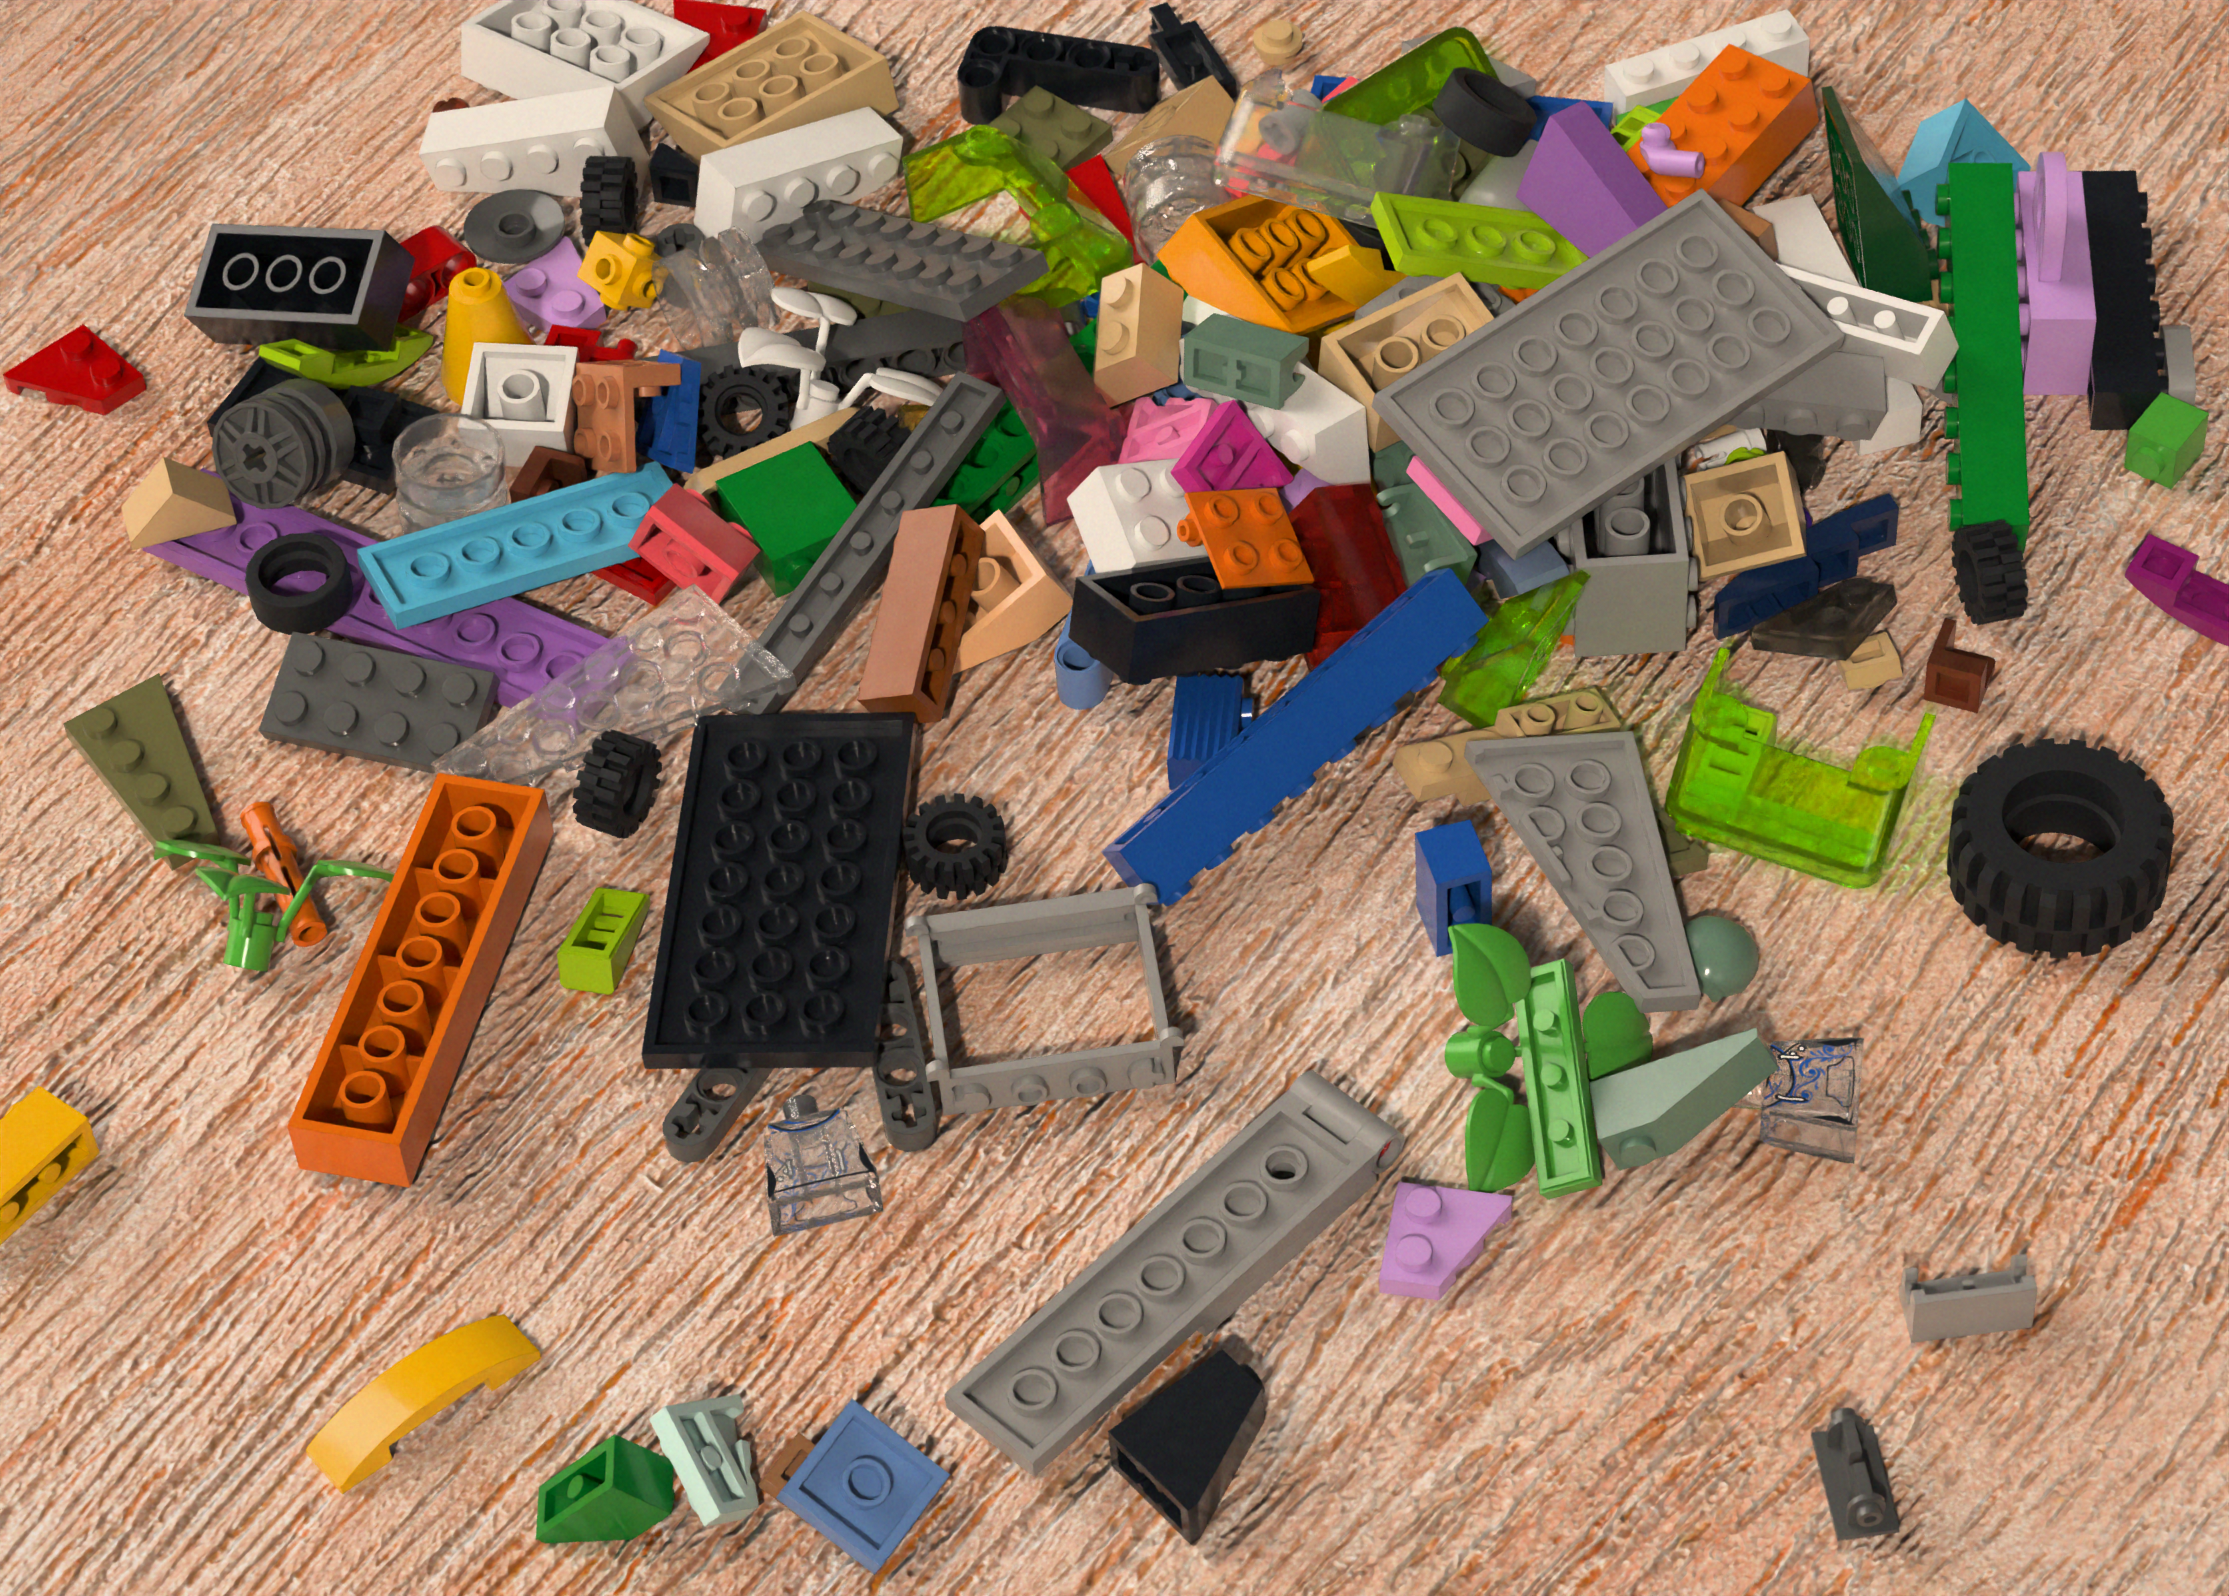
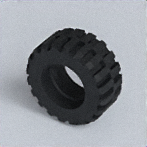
M2054 738L2039 739L2035 741V746L2025 748L2023 743L2005 749L2002 758H1999L1997 755L1988 758L1977 766V773L1974 772L1967 776L1961 785L1959 797L1954 800L1947 855V875L1951 878L1950 889L1955 900L1960 905H1964V914L1977 927L1985 924L1987 926L1986 934L2002 944L2009 940L2016 943L2018 951L2034 955L2035 950L2050 952V958L2066 959L2070 952H2080L2081 956L2085 957L2101 953L2103 945L2108 944L2113 949L2130 940L2132 931L2138 933L2144 930L2153 920L2154 912L2161 908L2166 894L2175 836L2173 833L2174 819L2172 811L2168 804L2164 802L2165 795L2157 783L2152 779L2145 781L2146 772L2130 759L2126 763L2118 759L2119 754L2114 750L2101 746L2100 750L2086 747V741L2070 739L2069 744H2054ZM2063 833L2092 843L2104 854L2095 859L2079 863H2057L2033 856L2019 847L2016 842L2036 834Z

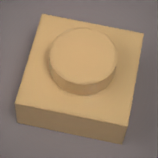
M1887 632L1833 646L1836 665L1849 691L1857 688H1876L1883 685L1887 680L1903 676L1899 656Z

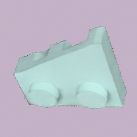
M739 1394L665 1406L649 1418L660 1440L663 1453L671 1461L687 1492L689 1504L698 1514L704 1527L742 1520L759 1507L756 1485L750 1473L752 1459L749 1442L742 1439L737 1441L734 1419L744 1412L743 1401Z

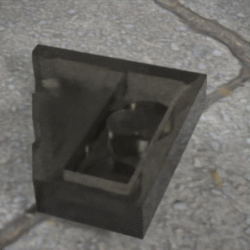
M1864 578L1845 579L1753 626L1749 630L1753 650L1846 661L1897 605L1894 585L1873 583Z

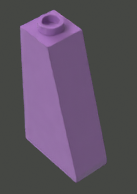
M1583 100L1549 116L1515 196L1589 258L1668 209L1592 108Z

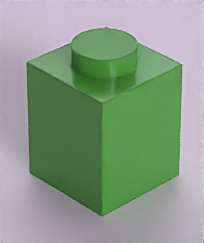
M2161 392L2129 430L2124 468L2137 473L2143 478L2150 479L2172 489L2204 451L2209 413Z

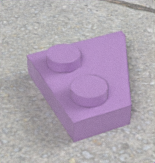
M565 235L553 249L541 257L532 260L503 283L522 319L549 334L553 324L595 330L607 320L605 307L600 300L597 290L577 277L582 261L570 238Z
M1398 1182L1379 1276V1293L1440 1300L1456 1282V1275L1459 1270L1470 1265L1482 1252L1483 1240L1499 1222L1505 1225L1511 1218L1512 1196Z

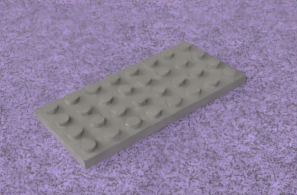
M1701 188L1374 394L1371 407L1508 555L1516 561L1841 348L1846 335Z

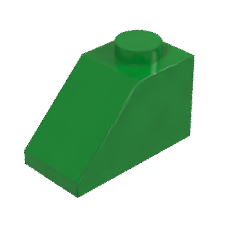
M614 1434L539 1486L536 1540L548 1544L635 1539L672 1514L675 1493L673 1490L674 1467L671 1461L660 1454Z

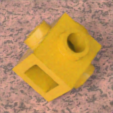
M596 231L577 277L600 292V300L611 308L620 311H627L628 306L650 309L655 297L661 290L662 280L670 263L653 252L655 245L642 236L633 233L625 235Z

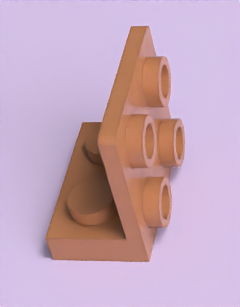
M633 359L576 363V376L572 382V396L578 411V429L574 435V449L576 455L584 459L586 469L624 474L636 472L634 397L661 396V386L681 385L680 363Z

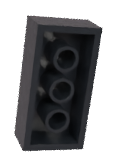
M212 224L184 317L215 343L263 345L296 339L320 349L388 352L415 258L385 230Z
M1209 556L1076 577L1069 638L1087 651L1090 657L1100 661L1117 674L1121 681L1132 685H1146L1152 679L1168 676L1193 677L1198 674V671L1216 668L1239 669L1245 663L1263 660L1282 662L1288 660L1289 656L1311 653L1313 651L1321 592L1310 584L1222 589Z

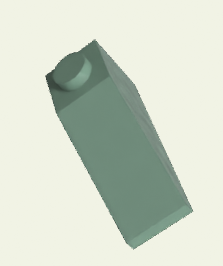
M1757 1027L1590 1082L1598 1140L1619 1171L1630 1167L1644 1166L1654 1159L1673 1154L1778 1069L1777 1059Z

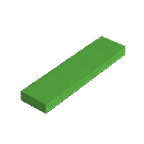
M1564 958L1530 968V990L1524 999L1515 1003L1539 1193L1548 1200L1603 1185L1573 964Z

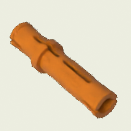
M255 802L247 806L240 814L241 824L246 829L253 845L251 857L257 870L265 873L267 879L291 889L292 893H290V896L274 894L275 900L284 915L304 882L302 873L295 860L298 851L292 838L284 835L273 805L269 802ZM310 893L288 927L294 944L299 947L315 945L324 939L327 934L326 924L321 919Z

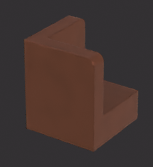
M1945 618L1927 662L1924 700L1978 713L1994 673L1996 661L1992 657L1954 648L1956 620Z

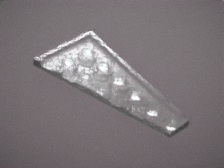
M693 583L432 762L431 765L435 777L438 773L530 787L534 777L562 767H564L566 773L585 767L586 764L583 762L586 753H593L592 743L596 738L601 740V734L605 731L617 730L653 742L695 727L699 717L728 707L730 712L733 713L750 707L749 699L777 690L780 696L797 690L795 675Z

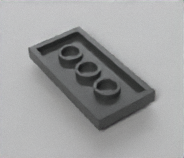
M293 631L261 721L259 732L265 739L432 774L444 773L469 777L500 680L495 672Z

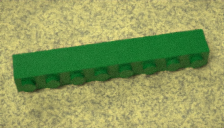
M1948 163L1945 184H1936L1935 215H1945V228L1938 227L1937 259H1946L1947 272L1939 273L1938 299L1939 304H1948L1949 316L1946 317L1959 345L1956 354L1942 377L1943 394H1952V407H1945L1944 439H1954V453H1947L1946 485H1956V499L1948 500V532L1958 531V528L2005 520V524L2009 523L2012 528V535L2015 534L2018 539L2017 550H2022V553H2024L2030 522L2012 163Z

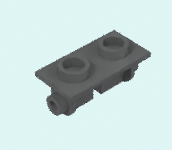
M1840 1408L1831 1414L1832 1421L1828 1424L1827 1431L1811 1433V1439L1837 1541L1900 1533L1873 1424L1865 1425L1864 1419L1856 1415L1855 1410L1852 1408Z

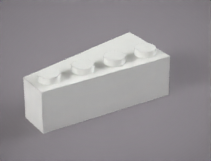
M867 106L702 155L694 226L702 234L705 252L727 271L751 258L748 248L763 240L762 234L766 230L779 224H789L803 216L802 211L808 205L824 199L850 205L893 182L898 177L903 137L872 108Z

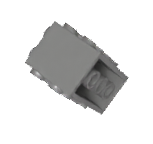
M1681 453L1552 536V546L1560 557L1564 559L1570 573L1565 577L1557 579L1556 583L1558 595H1563V599L1569 598V602L1561 603V628L1563 636L1573 635L1575 657L1685 651L1686 628H1696L1694 595H1688V591H1697L1698 576L1696 558H1689L1688 550H1692L1690 517H1683L1682 510L1686 509V484L1684 477L1677 476V471L1681 470Z

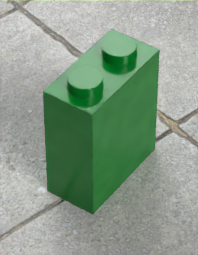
M811 441L715 481L721 519L726 523L733 522L742 526L753 537L754 545L761 549L753 564L777 598L796 589L857 507L855 501Z

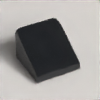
M659 143L649 163L654 201L696 208L699 166L670 146Z

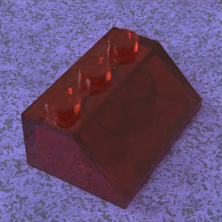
M1370 483L1315 487L1287 515L1314 578V582L1309 584L1321 592L1313 651L1303 654L1309 673L1407 590L1401 574L1399 559L1394 554L1383 523L1382 511L1376 503Z

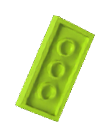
M1376 191L1370 207L1396 272H1402L1412 277L1427 275L1447 278L1460 272L1468 283L1474 281L1497 284L1513 290L1520 288L1540 290L1589 259L1534 212Z

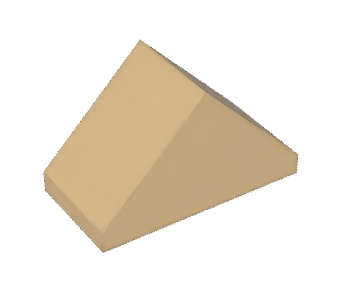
M163 457L121 506L132 551L237 524L228 488L222 479Z

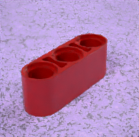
M439 225L425 228L399 243L415 258V262L397 322H404L448 296L450 283L457 274L469 268H477L475 255L451 233Z

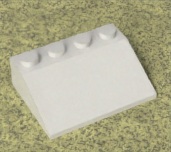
M500 0L461 24V76L480 83L486 89L496 90L517 100L615 85L636 130H639L654 117L645 107L643 98L683 77L709 44L710 34L630 0Z

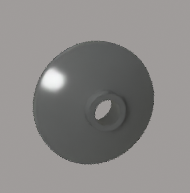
M527 189L507 190L483 199L471 209L464 222V237L471 251L487 261L500 264L523 263L541 257L557 245L565 230L564 213L560 205L544 193Z

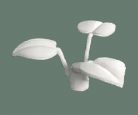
M775 287L771 293L772 300L781 308L801 316L818 319L820 329L815 351L802 347L792 337L756 327L746 328L742 332L738 343V353L742 368L758 364H773L801 369L799 397L789 424L790 431L839 410L851 407L864 389L869 386L883 393L919 402L932 407L943 392L940 386L925 377L890 368H877L876 374L865 373L843 401H841L838 397L839 388L829 382L820 380L821 372L826 363L824 356L830 321L853 326L857 314L846 302L825 294L805 292L789 287Z

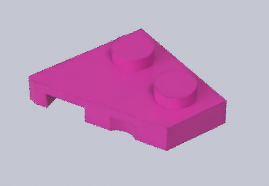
M1235 400L1218 405L1170 471L1185 493L1279 488L1291 484L1294 480V477Z

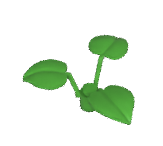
M185 840L156 841L154 860L168 855L179 854L211 860L221 867L196 866L195 873L223 901L229 899L230 918L227 928L229 935L223 963L268 972L274 941L285 942L288 927L318 879L353 875L381 878L391 883L395 875L391 871L362 862L318 860L317 864L311 868L278 925L274 926L272 925L274 914L254 910L255 893H274L290 896L291 889L260 876L238 874V864L251 866L252 860L224 847ZM244 894L243 908H240L239 895Z
M1455 924L1447 928L1453 949L1454 991L1463 1015L1470 1022L1477 1025H1470L1467 1032H1457L1450 1037L1445 1048V1062L1453 1076L1460 1079H1472L1474 1087L1486 1088L1479 1091L1473 1098L1468 1110L1465 1127V1160L1469 1191L1494 1193L1520 1181L1529 1173L1535 1163L1529 1108L1524 1105L1513 1104L1514 1093L1512 1089L1492 1079L1503 1076L1506 1071L1511 1069L1515 1057H1522L1521 1046H1513L1512 1042L1502 1033L1492 1030L1514 1017L1515 1011L1512 1004L1521 1001L1528 994L1531 986V969L1524 948L1508 932L1488 924ZM1613 991L1600 993L1595 996L1586 1007L1582 1020V1029L1586 1040L1583 1043L1585 1053H1587L1586 1065L1590 1082L1650 1063L1653 1049L1650 1024L1645 1014L1638 1011L1634 1000L1625 993Z

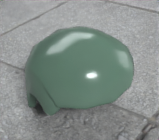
M1701 916L1686 923L1683 927L1700 992L1706 994L1712 1002L1744 992L1758 971L1759 950L1751 934L1743 926L1722 917Z

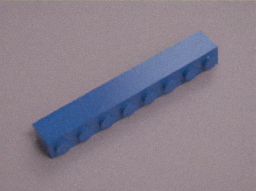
M1451 568L1428 571L1101 851L1129 888L1144 883L1155 886L1158 902L1146 903V905H1161L1163 903L1165 906H1170L1191 890L1192 884L1189 880L1204 867L1206 870H1211L1231 856L1234 852L1231 844L1244 832L1250 835L1266 826L1275 817L1272 808L1286 796L1289 799H1293L1309 789L1317 780L1313 773L1324 763L1329 761L1333 764L1347 756L1358 744L1354 738L1368 725L1371 728H1376L1390 719L1398 710L1395 704L1397 700L1409 690L1411 693H1416L1434 681L1439 675L1435 668L1448 656L1454 659L1471 649L1479 640L1476 632L1490 620Z

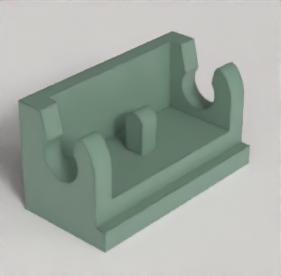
M1213 313L1184 336V385L1280 410L1284 406V401L1294 394L1305 380V375L1293 373L1296 363L1302 361L1309 352V338Z
M1416 483L1391 487L1377 494L1376 499L1380 505L1394 504L1385 510H1376L1365 514L1361 527L1403 591L1405 592L1428 571L1451 568L1465 587L1478 554L1468 539L1437 505L1426 496L1424 491Z

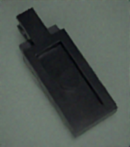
M1167 2L1150 7L1149 12L1152 19L1150 30L1152 34L1148 35V41L1151 50L1157 53L1159 63L1178 92L1213 75L1231 99L1237 97V84L1234 77L1196 20L1181 24Z

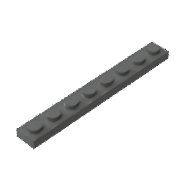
M958 370L717 693L716 697L722 708L737 715L776 714L892 557L893 543L898 533L902 512L928 508L1007 402L1001 388Z

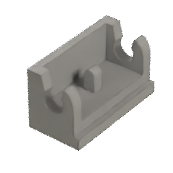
M2013 1255L2010 1270L1920 1282H1917V1267L1903 1269L1901 1286H1899V1297L1911 1343L2032 1328L2037 1285L2034 1275L2026 1276L2027 1255Z

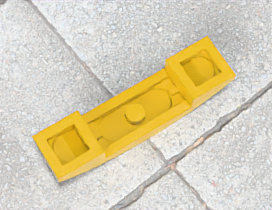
M1346 245L1307 262L1309 273L1320 284L1343 300L1358 307L1364 306L1409 276L1402 272L1384 270L1380 250L1354 245Z
M505 1314L488 1317L455 1329L409 1354L364 1387L316 1435L306 1448L307 1455L340 1493L344 1494L392 1461L389 1449L391 1444L482 1382L491 1391H494L541 1359L540 1351Z

